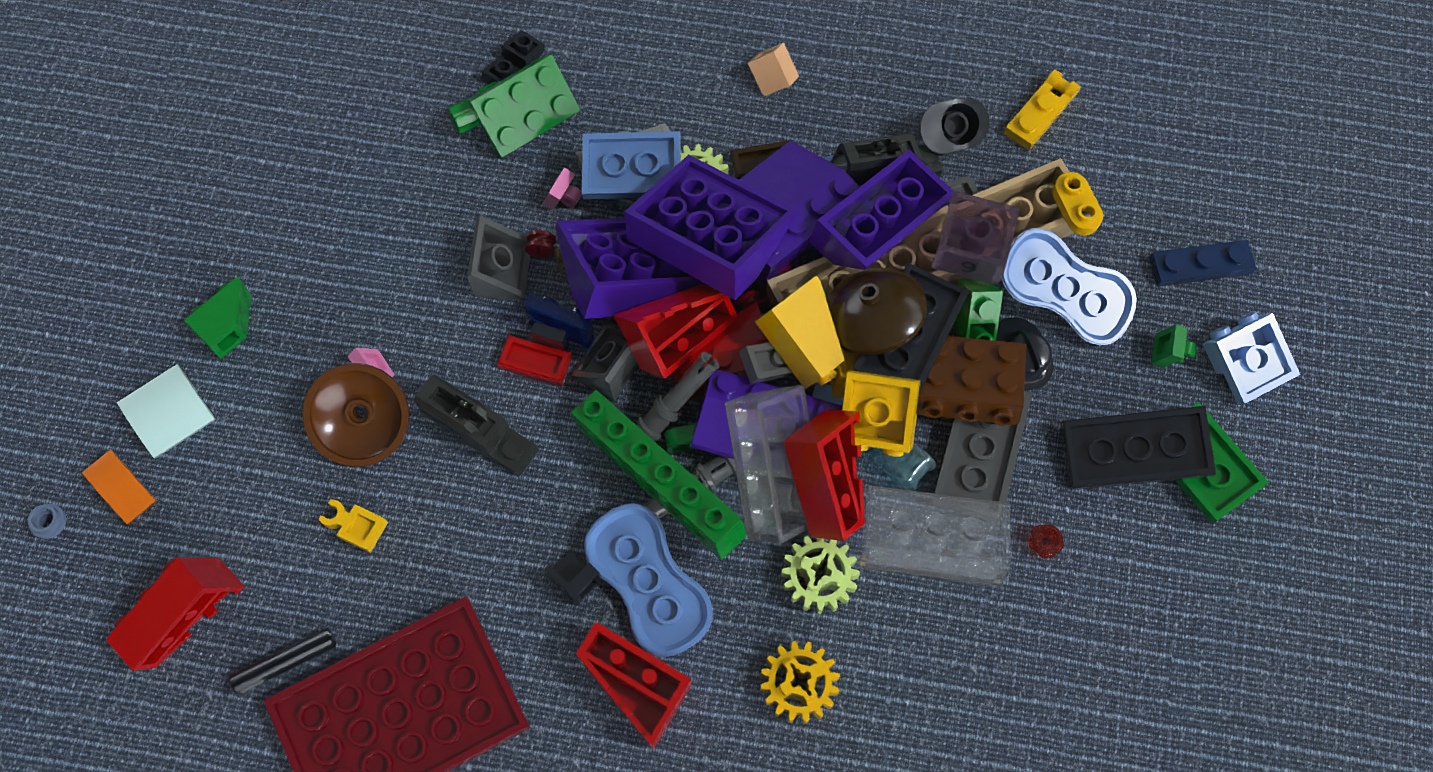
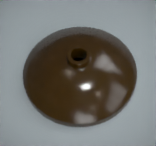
M871 268L857 272L841 281L826 300L841 348L859 355L883 354L903 346L918 333L927 313V302L920 284L909 274L892 268Z

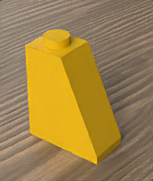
M815 276L755 321L805 389L816 382L820 387L829 382L837 375L834 369L844 361L821 281Z

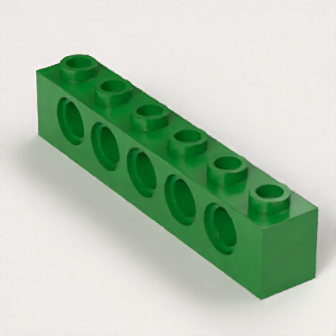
M597 390L571 412L579 431L721 561L747 536L742 518Z

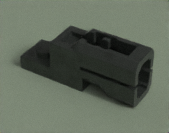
M913 133L840 143L831 160L832 164L843 169L859 186L865 184L907 150L913 152L938 177L943 172L937 153L931 151L926 145L918 146Z
M431 375L415 396L414 402L421 414L438 425L451 430L460 436L464 443L518 477L521 476L539 451L536 444L510 429L505 418L437 375Z

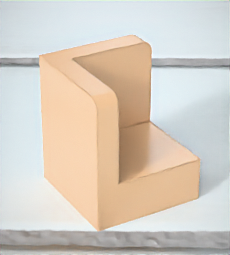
M784 42L758 53L748 62L764 96L789 87L799 77Z

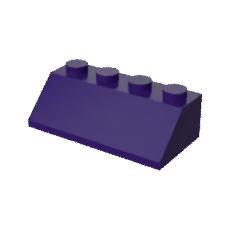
M907 150L820 217L816 222L809 242L834 265L866 270L954 199L957 193L913 152Z
M716 370L708 378L704 387L690 447L792 475L783 441L824 410H842L843 406L763 382L750 384L748 378Z

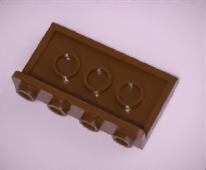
M947 336L918 395L916 413L929 418L946 417L960 419L965 422H991L1001 426L1018 424L1024 404L1027 344Z

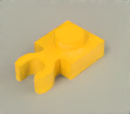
M330 499L328 504L332 508L337 509V515L332 519L320 516L319 521L329 529L340 528L337 533L340 539L371 553L388 521L356 504L348 513L339 501Z

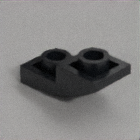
M520 30L502 45V55L482 70V80L487 84L502 81L539 59L545 50V44Z

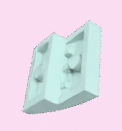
M178 364L117 402L126 419L153 458H158L216 420Z

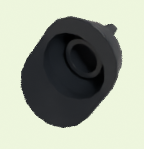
M961 97L936 103L928 107L920 121V135L923 143L931 151L938 154H947L972 148L981 143L989 130V115L986 108L980 101L971 97Z
M1011 317L999 321L996 341L1027 344L1024 390H1036L1046 385L1052 377L1054 368L1051 346L1047 340L1043 338L1037 327L1026 319Z

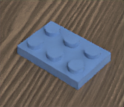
M680 131L583 134V199L640 198L681 162Z

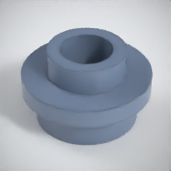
M55 504L39 505L28 516V526L31 533L41 539H50L57 536L66 525L64 510ZM53 517L52 522L45 527L46 520Z

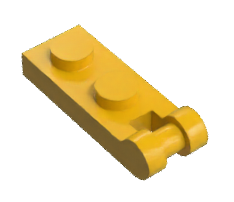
M1054 69L1043 85L1006 126L1003 134L1029 151L1074 99L1081 86L1074 81L1069 83L1062 78V73ZM1055 88L1063 94L1058 97L1052 91Z

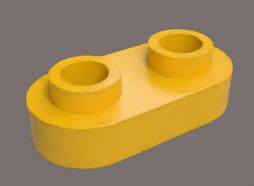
M1067 172L1060 175L1053 187V197L1068 227L1078 235L1086 236L1093 234L1097 231L1103 220V212L1087 180L1075 172ZM1068 184L1075 186L1077 189H1071ZM1082 212H1088L1091 217L1084 216Z

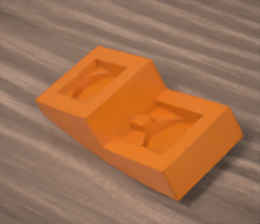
M111 449L82 472L96 491L127 525L157 502V499L135 477V474Z

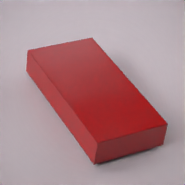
M508 335L497 366L501 370L562 387L573 357L570 352Z

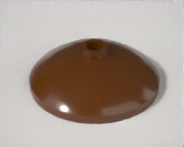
M343 364L328 370L312 384L303 404V423L311 443L326 458L346 466H368L386 459L402 443L409 426V405L400 385L385 371L368 364ZM361 405L365 407L367 411L366 416H359L355 410L356 406Z

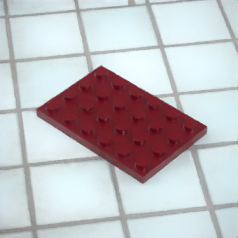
M467 596L264 700L293 772H450L531 728Z

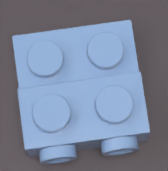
M1254 311L1245 314L1237 319L1238 326L1232 329L1229 326L1218 328L1209 333L1211 340L1203 343L1216 374H1224L1237 404H1245L1300 375L1273 313L1258 315Z

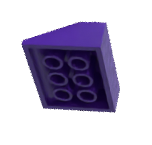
M791 140L739 179L751 187L797 209V216L757 279L763 285L766 284L767 280L773 278L813 246L809 239L817 220L860 187L843 169Z
M689 154L624 211L627 240L734 300L757 279L797 216V209Z
M625 218L556 221L555 228L571 295L584 319L613 317L614 314L697 285H707L627 240Z

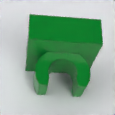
M1175 324L1156 333L1151 364L1164 368L1176 362H1184V355L1194 358L1196 344L1186 341L1187 328Z

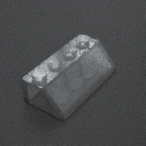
M804 385L749 393L725 402L747 539L781 544L808 530L783 444L786 438L809 422Z
M868 485L864 511L865 524L862 526L859 568L1002 586L1011 565L1010 503Z

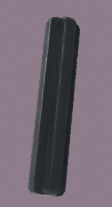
M324 628L231 674L228 678L231 688L237 694L252 689L336 646V639L331 630Z

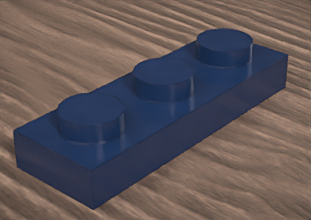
M1248 240L1153 252L1149 257L1157 287L1250 275L1257 269Z

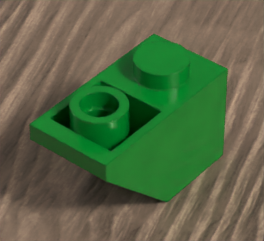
M236 277L231 282L222 285L217 293L207 302L194 308L190 316L184 321L222 359L247 338L252 295L243 282Z
M986 278L955 279V285L969 291L954 322L956 336L996 341L1003 291Z

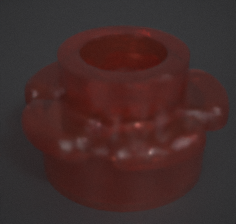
M1038 525L1031 530L1032 536L1028 540L1029 547L1033 552L1039 553L1041 558H1053L1055 553L1062 551L1064 541L1058 528L1053 525ZM1043 539H1048L1049 544H1044Z

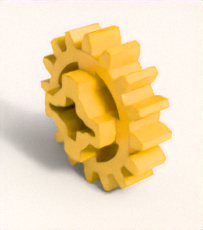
M792 641L790 651L788 652L785 648L779 646L777 648L779 658L776 659L769 655L766 660L772 668L761 670L760 676L768 679V682L760 685V691L770 693L764 703L766 706L773 703L777 705L775 716L777 717L784 711L789 713V723L794 721L796 715H801L804 724L809 722L810 713H813L818 719L822 718L821 706L831 709L834 703L828 696H837L840 691L839 688L832 685V682L839 680L840 674L830 673L829 670L835 663L834 659L824 661L822 659L825 652L823 648L819 649L816 654L811 652V642L806 643L804 650L798 648L796 641ZM796 659H805L814 664L811 666L799 664ZM782 667L786 675L785 682L776 688L775 676L778 669ZM794 675H797L800 679L804 677L808 679L805 685L806 691L800 686L793 688ZM823 677L824 690L821 697L818 698L814 687L815 683ZM789 698L800 700L804 706H794L787 703L786 700Z

